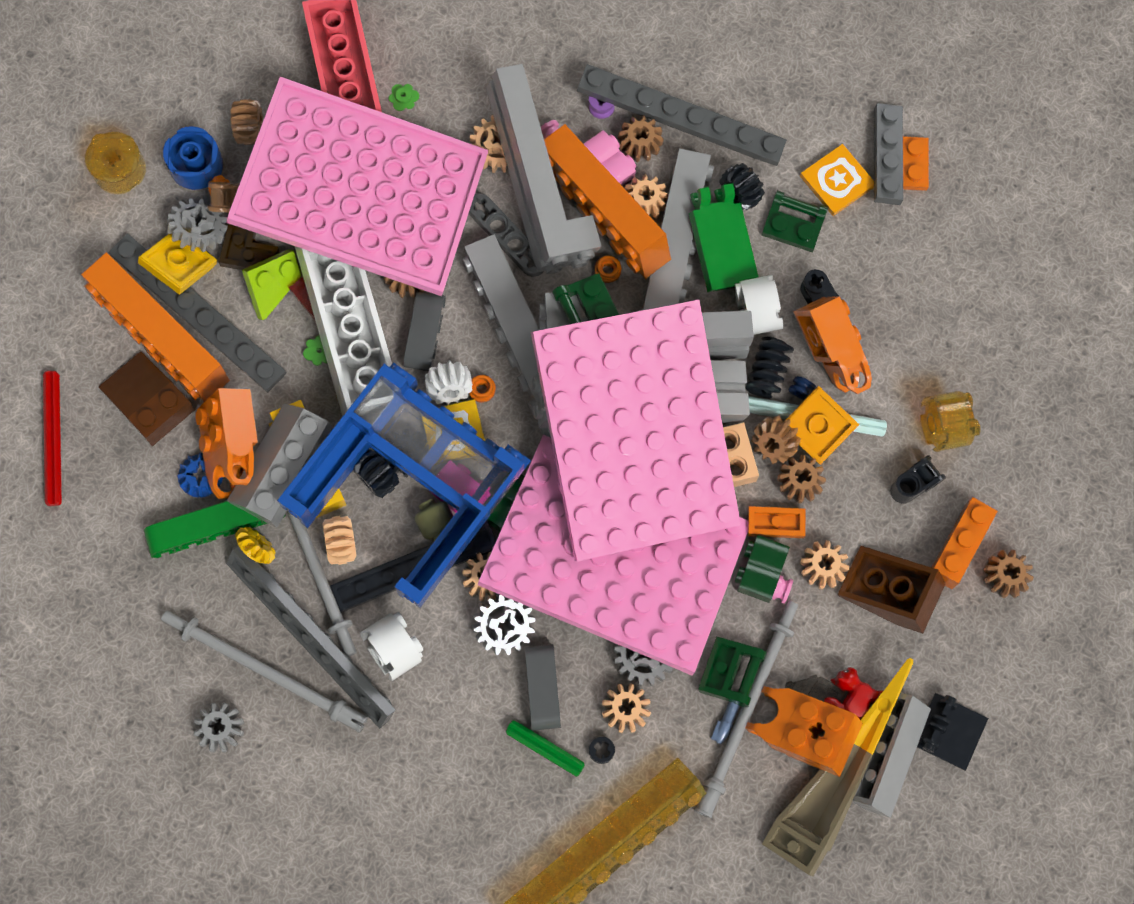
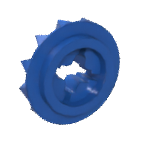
M199 452L197 455L188 456L187 460L180 464L177 477L180 487L185 493L193 497L202 498L213 494V492L211 491L207 476L202 477L200 486L197 478L191 476L193 473L198 472L199 464L206 473L203 454ZM223 477L219 478L217 482L218 488L223 481Z

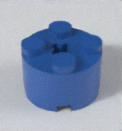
M193 126L181 128L176 131L177 134L171 139L169 137L165 142L163 148L164 161L171 176L178 185L191 190L207 188L209 181L213 180L215 176L221 175L223 170V158L214 138L202 128Z

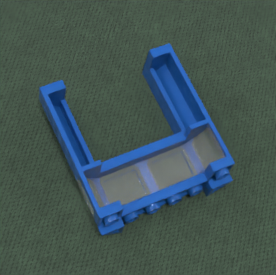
M394 362L390 367L384 363L277 501L283 509L289 510L288 512L295 518H298L302 525L308 529L353 471L359 459L371 448L457 510L456 514L406 580L401 577L395 585V589L400 597H405L411 603H415L417 607L421 608L531 460L509 444L504 449L488 438L485 441L476 435L477 431L466 422H463L461 425L453 419L454 414L444 406L437 408L430 403L432 399L423 391L418 389L415 392V389L418 387L415 377Z

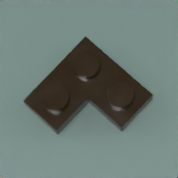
M228 223L219 265L221 267L243 270L279 254L280 250L277 246L254 243L255 232Z

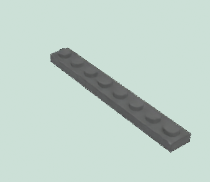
M589 64L585 67L577 92L614 104V106L635 114L644 115L651 120L654 119L664 125L775 166L780 161L787 139Z
M127 233L108 252L110 256L268 393L287 374L286 370L190 287L179 295L139 265L138 257L147 250Z
M239 546L232 549L226 563L229 568L362 711L369 716L379 729L382 728L395 712V708L390 700L380 694L372 685L369 677L362 674L353 665L351 658L337 648L332 638L327 633H323L314 623L311 615L304 612L295 603L293 596L280 587L270 572L266 571L258 562L245 555Z

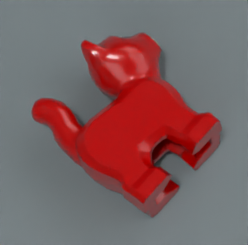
M848 667L846 670L838 672L837 676L830 680L841 690L848 691L844 701L840 703L833 697H826L824 702L852 712L861 720L868 712L869 704L873 705L883 690L877 691L867 683L860 681L857 670Z

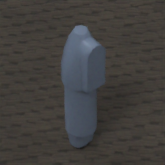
M733 702L728 703L723 718L717 722L711 737L716 743L722 744L730 734L739 705Z

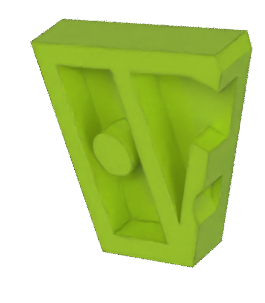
M287 249L242 270L257 318L260 320L266 319L301 277L293 250Z

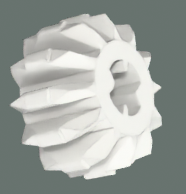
M449 360L446 364L438 363V367L429 368V373L425 375L427 394L437 404L446 402L447 405L451 402L459 403V399L468 398V393L472 391L473 384L470 371L467 366H462L461 362L452 364Z

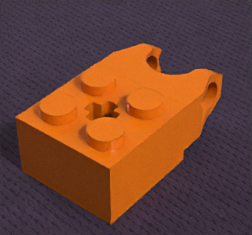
M840 296L822 297L793 311L814 360L822 362L833 385L844 393L851 390L855 394H859L869 389L872 380L870 368L859 342L861 340L860 332L855 325L852 326L848 317L850 310L847 303L843 299L841 300ZM860 371L865 376V382L861 387L856 388L858 387ZM839 377L841 378L845 386L841 385V383L839 382Z
M218 388L196 411L195 419L197 425H199L201 435L199 449L203 452L206 476L211 491L218 499H228L236 485L247 486L253 476V446L258 441L250 389ZM241 467L246 472L245 479H239ZM225 477L229 480L230 492H223L218 488L217 482L219 478Z
M764 686L761 692L766 697L775 700L778 704V714L770 723L753 724L748 722L745 729L761 737L772 749L840 777L863 724L857 715L790 688ZM820 732H825L823 737L818 736Z

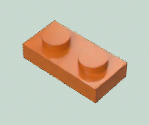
M903 136V189L927 191L929 187V138Z
M749 506L747 536L757 537L759 535L762 537L804 539L806 509Z

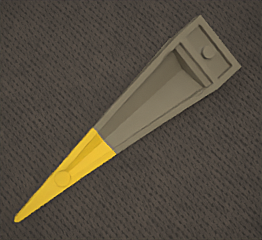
M912 658L906 660L861 719L862 727L841 776L838 777L820 769L776 818L762 845L810 876H814L826 853L831 851L913 665Z

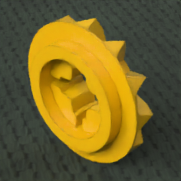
M250 527L240 528L236 532L235 538L239 548L250 559L264 564H270L275 559L276 552L271 547V542L267 541L265 536L259 534L257 530L253 531Z

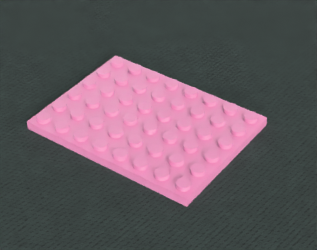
M280 77L229 211L227 223L442 296L489 150Z
M699 300L531 332L574 561H582L741 525Z
M543 435L482 572L478 586L693 676L747 536L748 520L740 517V526L582 561H574L552 441L550 437Z

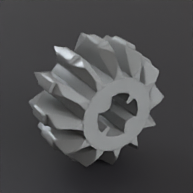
M212 703L210 706L211 713L205 709L200 711L205 717L204 720L195 719L194 723L202 726V728L194 731V735L202 737L199 742L200 746L205 747L209 744L210 752L215 753L219 745L220 750L225 753L228 750L226 742L236 747L238 743L233 739V736L241 737L244 735L243 731L236 729V727L244 724V720L241 718L235 719L239 711L236 708L229 711L227 703H223L220 710L216 703ZM221 720V724L225 726L223 732L219 730V734L216 735L217 732L213 730V726L215 723L219 725L218 721Z

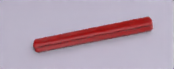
M46 371L43 373L45 504L47 506H59L62 503L60 375L57 371Z

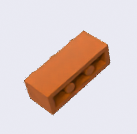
M974 497L966 503L931 567L939 570L946 584L945 586L950 589L956 587L961 581L998 512Z

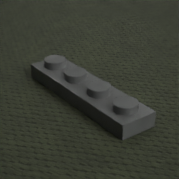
M877 103L874 108L875 203L901 205L903 202V106Z

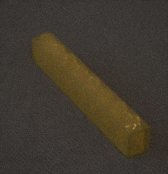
M676 758L504 904L581 903L599 884L605 883L610 875L619 867L631 861L633 856L645 845L651 844L658 834L668 826L676 823L684 812L700 802L707 793L699 779L679 758Z

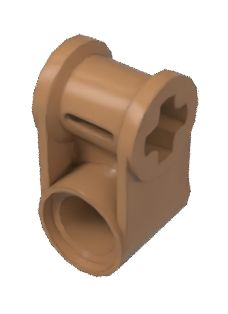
M209 182L211 204L208 205V211L229 212L240 183Z

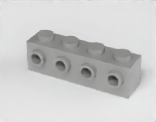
M903 693L899 694L852 801L869 812L890 818L892 816L931 708L914 696Z

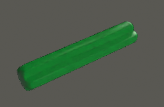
M512 720L506 729L508 736L572 775L579 776L585 766L583 761L515 720Z

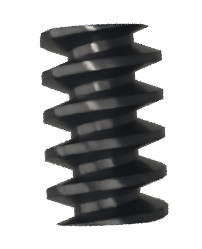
M767 336L761 338L762 342H760L758 347L759 352L755 356L756 362L752 365L753 372L749 374V382L746 383L745 389L753 395L770 399L773 397L772 393L781 392V388L776 386L775 383L784 382V378L778 375V373H787L788 369L781 365V363H790L791 358L785 355V353H793L794 348L780 339Z

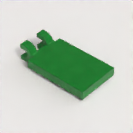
M733 183L722 185L721 189L714 190L717 203L710 204L711 194L709 187L699 188L697 192L690 194L695 210L688 214L707 293L735 288V284H739V281L759 277L741 203H733L735 197Z

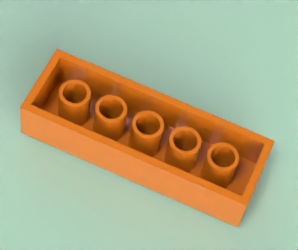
M566 124L544 139L554 177L561 185L562 193L568 200L574 199L577 203V209L583 217L593 215L597 232L602 237L606 235L611 240L609 243L612 249L618 255L622 253L627 258L626 263L635 274L639 272L646 279L671 260L666 233Z
M107 252L81 274L87 282L84 287L91 294L92 299L101 308L104 307L119 326L123 325L132 339L138 344L141 343L146 348V352L157 363L160 362L166 368L165 371L176 382L179 380L185 387V391L194 400L200 398L205 402L218 388L224 387L230 381L221 364Z

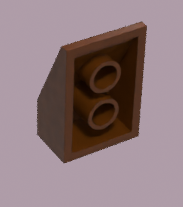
M141 351L99 386V389L151 446H154L195 411L189 400Z
M860 546L839 590L838 596L898 626L923 634L946 584L938 569Z

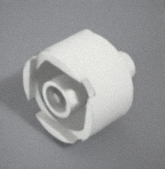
M773 275L739 281V284H735L738 309L743 308L740 311H751L754 335L783 329V319L779 318L778 315L781 307Z
M399 612L394 615L389 613L360 632L362 640L368 639L371 643V646L367 649L385 675L389 673L390 681L395 680L422 661L421 657H423L421 653L423 651L422 645L415 636L410 638L405 630L407 624Z

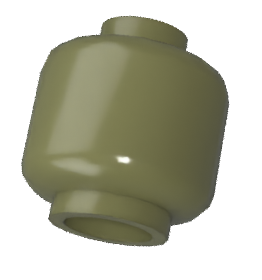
M434 498L418 506L421 511L415 515L414 520L424 539H433L435 541L454 515L445 501L435 502Z

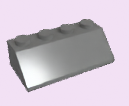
M284 403L254 454V471L247 486L236 485L227 502L277 528L287 512L280 506L277 500L333 430L329 421L304 408ZM245 471L243 472V474H242V476L240 477V479H245V477H246V472H245Z

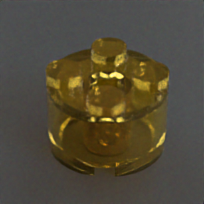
M120 132L96 134L92 138L86 150L85 163L88 171L100 188L111 194H124L142 182L146 173V163L131 136Z
M954 391L927 396L922 400L921 407L925 406V414L920 415V422L927 444L935 446L932 449L933 451L939 452L969 446L972 444L974 437L980 434V424L974 418L972 410L973 399L969 392Z

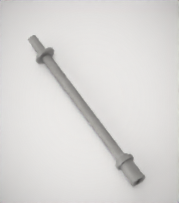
M287 510L333 623L328 632L329 634L337 633L344 653L352 656L357 651L347 628L351 627L353 623L351 620H343L306 527Z
M792 601L787 602L779 623H770L769 628L774 631V634L767 648L765 660L761 662L749 695L751 698L749 707H742L713 776L703 782L705 788L694 811L705 817L712 818L720 795H724L726 791L723 783L783 640L785 637H793L794 635L789 626L798 608V604Z
M169 611L163 614L161 621L183 632L181 640L187 642L192 637L326 710L329 716H331L330 720L335 723L340 721L358 733L363 730L365 726L363 724L367 722L369 716L363 715L347 706L346 701L342 699L340 701H332L198 628L199 620L195 617L190 622H187Z

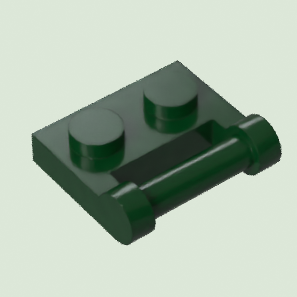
M777 190L761 236L813 253L828 207L824 205L818 207L785 196L784 192ZM783 206L816 217L815 223L779 212V208Z
M599 273L569 285H561L552 291L555 300L560 302L570 324L581 323L570 299L574 295L577 296L588 321L619 315Z
M716 636L698 691L705 695L733 702L742 707H749L751 701L749 695L761 662H764L767 652L757 647ZM742 656L749 657L750 659L739 691H732L731 688Z

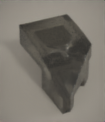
M817 674L809 676L807 679L795 682L789 681L785 684V688H790L823 702L826 697H833L842 703L847 694V691L841 690L823 677H817Z

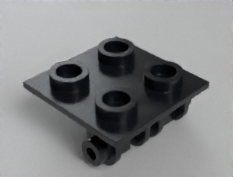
M935 693L929 705L931 710L917 748L966 771L989 718L956 703L957 699L950 695L944 697Z

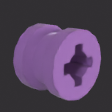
M589 96V111L594 117L605 119L613 114L614 104L604 101L598 102V99Z

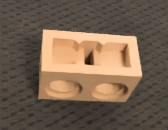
M740 423L723 427L725 439H730L735 445L734 448L727 449L730 465L739 466L742 470V474L738 476L732 475L734 487L756 482L759 473L745 424Z

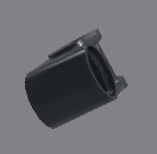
M810 270L800 286L801 294L807 304L822 297H839L827 275L821 270ZM810 282H812L813 284H817V283H818V284H819L818 289H817L816 286H810V285H809Z
M930 455L915 463L892 484L890 492L896 502L901 504L911 502L946 479V476L940 474L933 465ZM900 484H907L911 489V493L903 492Z

